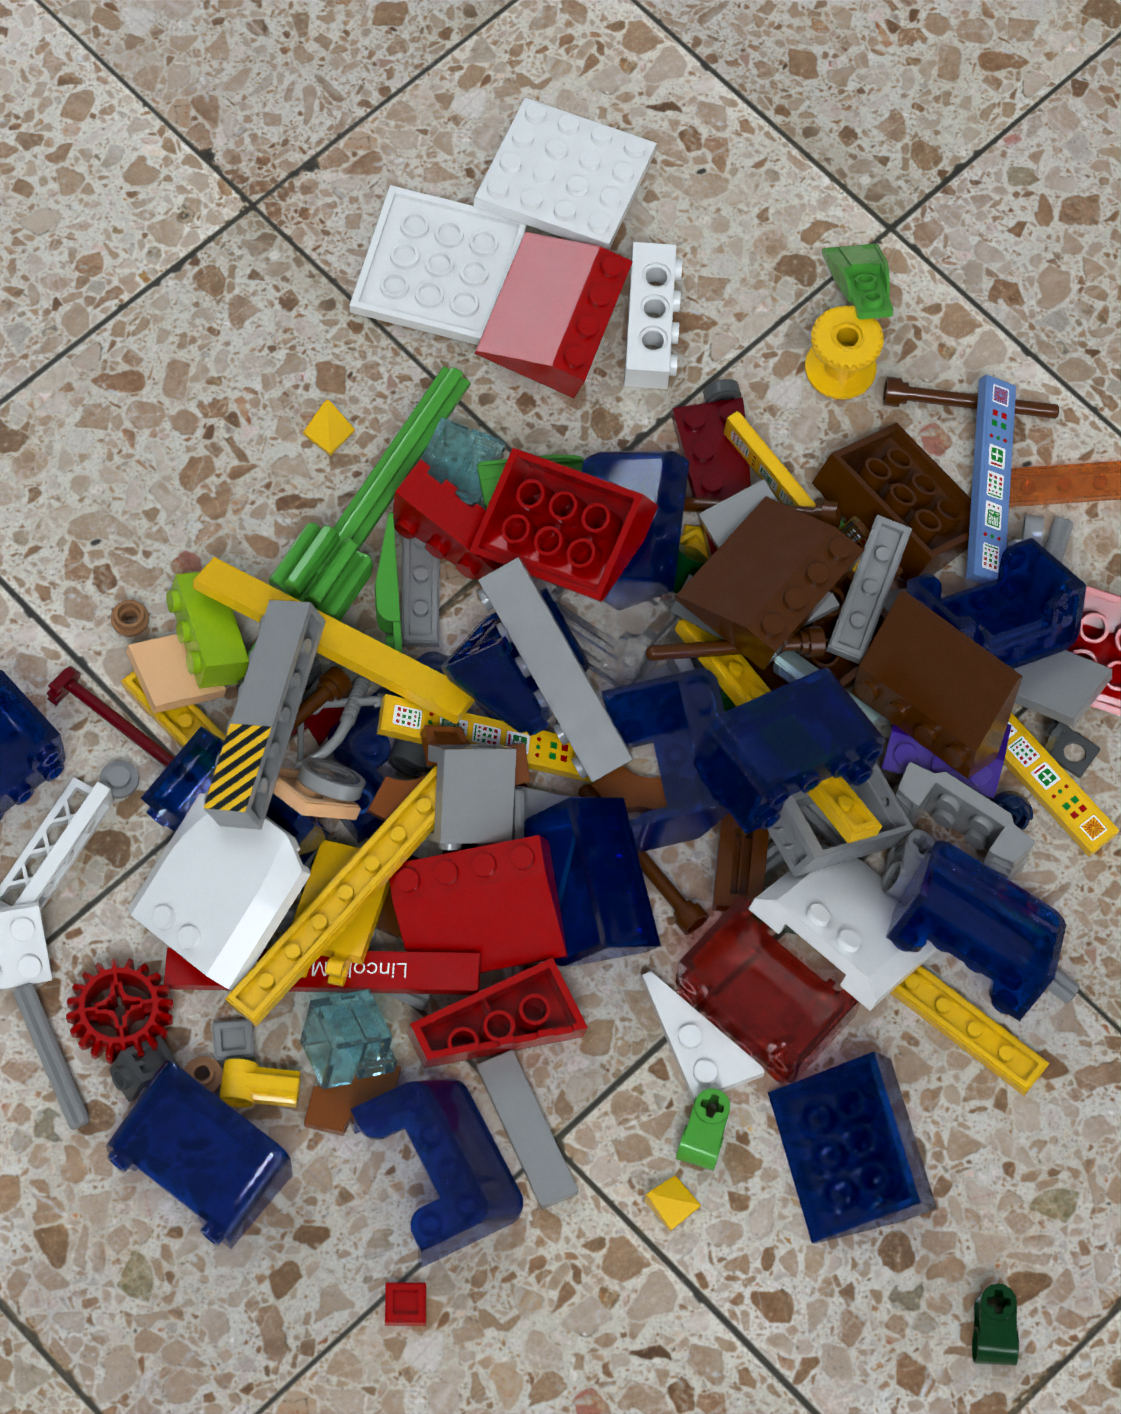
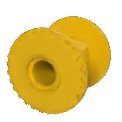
M847 305L830 308L817 318L811 331L812 347L805 360V373L814 389L826 397L835 400H845L858 397L871 387L877 372L876 360L881 354L884 343L883 331L879 322L875 318L858 319L855 307Z

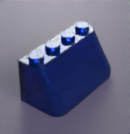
M603 451L588 456L583 462V473L642 493L658 505L644 542L603 600L619 611L674 591L690 464L689 460L675 451Z
M570 797L525 820L524 838L540 835L548 840L550 845L568 957L554 959L556 965L578 966L646 953L661 946L624 798Z

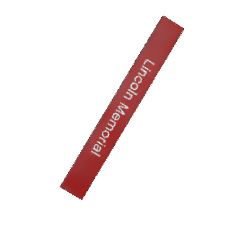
M167 948L164 984L168 985L169 989L232 991L207 977L172 948ZM264 949V950H263V952L261 953L260 957L258 958V960L256 961V963L254 964V966H255V965L257 964V962L266 954V952H267L269 949ZM367 951L363 965L351 962L343 987L327 982L329 975L325 974V970L330 957L321 955L309 968L306 978L301 977L288 992L473 995L479 992L481 955L480 953Z

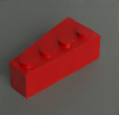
M552 957L410 1023L407 1035L425 1069L501 1054L512 1049L516 1051L582 1038L588 1027Z

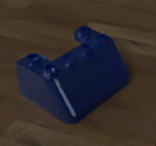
M701 668L601 691L606 710L627 747L632 748L654 743L667 807L644 812L638 818L629 820L638 853L698 839L741 803L743 787L718 680L711 671Z
M940 840L936 841L927 852L897 902L886 938L904 952H919L926 945L927 940H929L938 950L948 952L958 958L973 972L981 973L991 979L989 996L993 1007L1000 1013L1010 1015L1020 1022L1055 979L1066 930V922L1053 907L953 844Z
M447 1078L407 1082L350 1109L351 1127L354 1134L361 1132L370 1139L381 1140L405 1129L439 1199L419 1208L411 1218L410 1229L418 1246V1262L421 1268L515 1223L520 1218L523 1211V1196L468 1088L461 1081Z

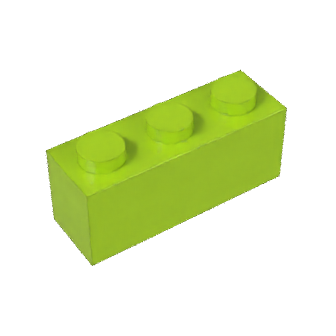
M200 572L175 574L171 590H168L166 594V603L169 612L174 613L177 621L176 633L178 641L184 643L187 651L186 663L189 673L194 674L199 689L238 684L237 681L245 677L249 665V657L233 610L193 589V579Z

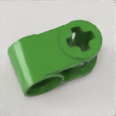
M710 1088L698 1094L688 1125H685L675 1159L714 1171L724 1139L723 1132L730 1112V1102L724 1092ZM709 1104L717 1106L713 1118L706 1116V1109Z

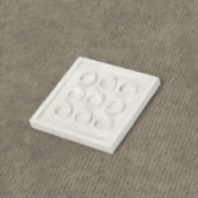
M524 98L474 197V207L571 241L597 245L609 250L654 157L657 143Z
M390 185L350 302V313L478 345L528 225L472 205Z

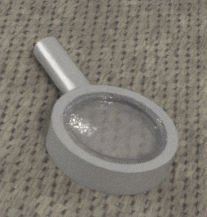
M333 752L324 759L308 758L303 760L298 773V780L307 788L321 795L343 801L359 800L366 783L360 774L336 763Z

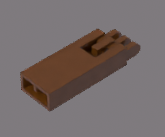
M731 768L729 789L728 792H724L722 798L712 901L713 911L755 915L748 908L754 899L764 891L769 832L757 810L770 798L768 797L769 783L760 775V786H753L754 771L746 770L745 784L742 785L737 784L739 769ZM738 812H740L739 828L749 829L750 813H755L753 838H745L746 835L735 837Z

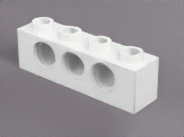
M633 242L624 386L668 389L669 376H676L678 354H671V344H678L679 322H672L673 312L680 311L681 291L674 290V282L681 281L683 260L676 259V245ZM651 282H658V283H660V284H662V285H661V286H653V285H650L649 283H651ZM655 313L660 315L661 317L652 318L649 317L647 314ZM647 345H655V346H657L659 349H657V350H650V349L646 348L645 346H647Z

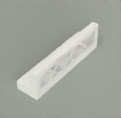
M73 777L0 884V908L10 906L3 902V899L10 890L26 886L14 905L39 901L40 910L43 909L114 804L110 788L98 781L94 787H91ZM78 791L87 796L76 814H70L68 804L75 793ZM65 810L66 816L60 817V815ZM68 824L55 845L49 846L47 835L52 827ZM44 840L45 847L39 848V846ZM47 855L34 876L28 877L26 866L32 858ZM23 872L24 878L17 880L20 874Z

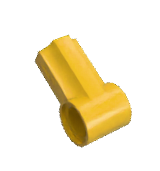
M227 1059L223 1065L219 1102L237 1108H249L254 1106V1103L297 1108L301 1071L264 1068L250 1060Z

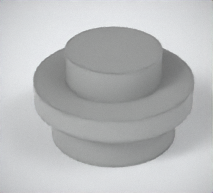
M114 761L102 770L100 783L111 789L113 798L122 799L135 792L139 784L137 770L130 763Z

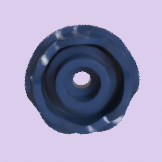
M1003 791L990 799L1010 812L1014 824L1021 830H1024L1028 826L1029 820L1033 819L1031 804L1027 798L1018 792Z

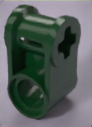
M992 1284L978 1296L974 1303L973 1362L975 1364L1016 1366L1019 1354L1016 1295L1006 1285ZM992 1298H995L996 1305L1003 1306V1309L998 1314L995 1313L994 1306L987 1305Z

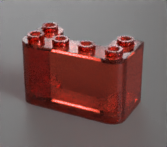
M741 895L679 961L675 979L678 987L676 993L692 1007L696 1005L706 1014V1019L721 1032L726 1031L737 1040L735 1043L752 1058L756 1056L766 1065L767 1073L774 1080L781 1084L785 1081L793 1084L856 1016L860 1002L844 989L841 991L835 990V981L829 978L825 982L769 935L770 927L764 922L759 926L758 922L752 917L753 913L748 909L752 903Z

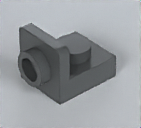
M160 1036L154 1037L158 1043L156 1051L151 1049L147 1041L141 1042L140 1044L145 1054L143 1057H138V1051L134 1046L126 1048L125 1051H120L110 1068L114 1085L118 1090L122 1091L129 1102L137 1099L143 1088L176 1075L180 1068Z

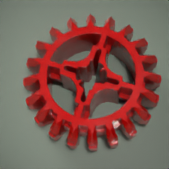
M113 958L110 962L111 968L104 970L103 965L97 962L95 965L97 974L93 976L91 973L84 971L82 978L86 985L74 983L72 990L76 997L67 999V1006L72 1011L66 1014L67 1023L73 1024L70 1029L72 1038H80L78 1045L81 1050L91 1048V1057L95 1060L106 1052V1062L110 1065L113 1064L116 1055H119L121 1050L125 1051L126 1048L134 1046L138 1051V1057H143L145 1054L140 1043L147 1041L151 1049L156 1051L158 1043L154 1037L160 1036L162 1039H166L168 1031L164 1026L173 1024V1016L168 1012L174 1009V1003L172 999L166 998L170 994L169 986L166 984L159 985L162 979L158 972L148 976L149 966L145 963L135 970L134 961L130 958L125 962L124 967H119L117 959ZM123 986L137 988L144 992L149 999L142 1000L141 996H129L125 993ZM110 988V994L105 1000L95 1002L94 1007H90L100 993ZM118 997H120L125 1011V1015H122L123 1024L121 1026L118 1016L115 1014V1008L118 1007ZM150 1015L146 1024L139 1031L130 1035L132 1025L138 1021L145 1020V1016ZM98 1023L99 1026H110L116 1031L117 1037L103 1035L90 1024Z

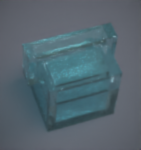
M441 417L421 460L431 467L427 473L442 484L447 479L458 489L455 493L467 505L480 504L483 497L477 465L482 461L500 460L506 449V441L471 429L469 433V427Z
M369 989L310 1000L300 1042L322 1089L352 1084L354 1074L357 1079L392 1073L395 1071L397 1060L390 1048L393 1036Z

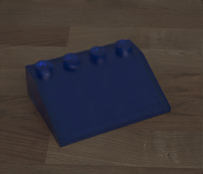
M874 1051L768 1092L813 1244L899 1223L937 1209L890 1058Z

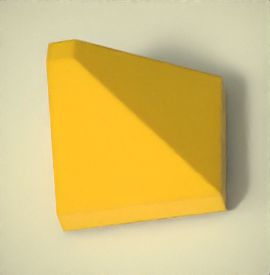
M327 399L307 425L303 435L331 456L355 432V429L333 403Z
M676 1175L652 1189L645 1196V1203L670 1232L701 1207V1204Z

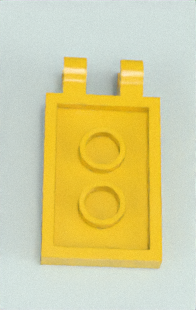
M321 840L310 871L311 875L306 882L292 924L360 850L359 847ZM389 880L323 952L322 956L330 957L325 970V974L329 975L327 981L329 984L343 987L351 962L363 965L390 887ZM309 969L302 976L303 978H306Z

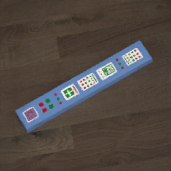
M985 375L979 379L966 579L998 589L1004 585L1016 386Z

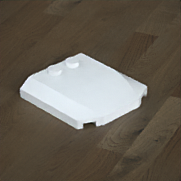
M200 793L128 907V911L134 919L203 974L225 988L233 990L253 968L311 873L309 868L302 864L297 852L300 850L296 838L270 818L265 817L262 830L219 826L203 809L205 794Z
M821 844L823 850L831 848L830 846ZM857 858L794 877L789 870L758 895L748 908L778 934L783 931L786 925L845 973L846 976L840 986L869 1011L932 956L942 943L922 910L883 892V878Z

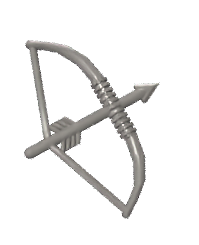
M331 661L322 674L330 667H335L338 663ZM359 675L354 682L349 697L342 698L341 700L335 699L333 702L327 701L313 713L317 715L323 708L345 707L340 718L341 723L334 735L320 750L304 758V722L297 727V762L295 763V769H300L305 759H324L328 757L343 742L351 727L354 726L361 706H374L375 708L381 706L384 694L378 693L377 696H366L370 686L369 679ZM319 677L302 697L301 703L317 690Z

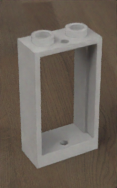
M877 763L839 773L882 825L877 836L823 850L800 807L814 804V801L801 784L776 791L757 810L794 877L892 848L914 829Z

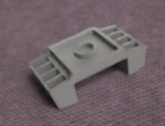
M912 762L908 763L895 797L913 828L925 811L930 813L934 821L942 827L955 829L964 835L965 840L977 849H986L988 851L978 874V879L999 889L1007 886L1023 870L1035 841L1014 824L1010 812L947 772L933 773Z

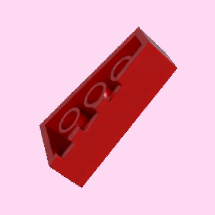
M420 459L395 491L393 504L395 530L404 538L414 539L415 537L426 544L425 548L432 556L438 559L444 558L451 562L463 576L469 579L475 578L479 580L502 567L503 565L469 552L486 510L477 503L475 505H467L455 493L458 488L447 479L442 484L427 473L431 467Z

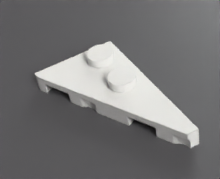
M653 972L642 975V983L693 1103L698 1094L703 1090L712 1088L724 1092L764 1077L765 1071L758 1062Z

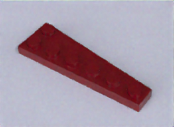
M743 397L672 408L671 418L687 472L692 497L726 500L751 486L749 464L724 435L727 417L738 411L745 418ZM699 520L710 558L717 549Z

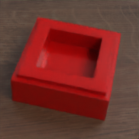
M385 1282V1326H426V1282Z

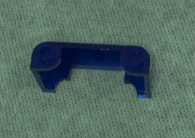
M548 589L540 590L541 595L586 672L591 664ZM494 612L483 619L442 664L441 669L448 681L519 733L528 732L529 736H532L549 726L548 720L552 716V712L548 706H540L534 695V691L538 690L539 687L532 675L525 678L515 661V658L520 654L513 642L509 643L506 636L502 637L496 624L500 623L501 620L497 613Z
M166 1060L152 1077L106 1145L107 1152L109 1153L107 1159L122 1172H126L128 1168L135 1172L139 1169L198 1216L200 1223L203 1225L200 1232L206 1239L216 1246H219L222 1242L230 1249H232L293 1176L291 1158L278 1143L182 1068L169 1060Z

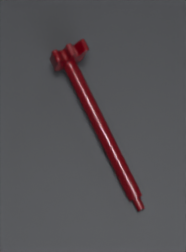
M72 666L64 669L48 685L51 689L46 693L49 696L47 700L55 706L70 692L175 775L180 774L185 779H188L191 773L183 768V763L78 682L81 673Z

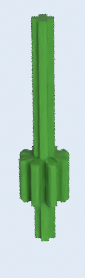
M445 366L442 367L335 526L332 528L324 524L321 529L315 523L305 525L269 577L270 586L301 602H311L317 610L341 621L372 575L371 568L373 567V562L369 555L359 552V549L393 501L397 488L422 458L470 387L471 383L463 378V372L455 367L451 369ZM256 641L247 653L248 657L250 655L251 650L255 647Z

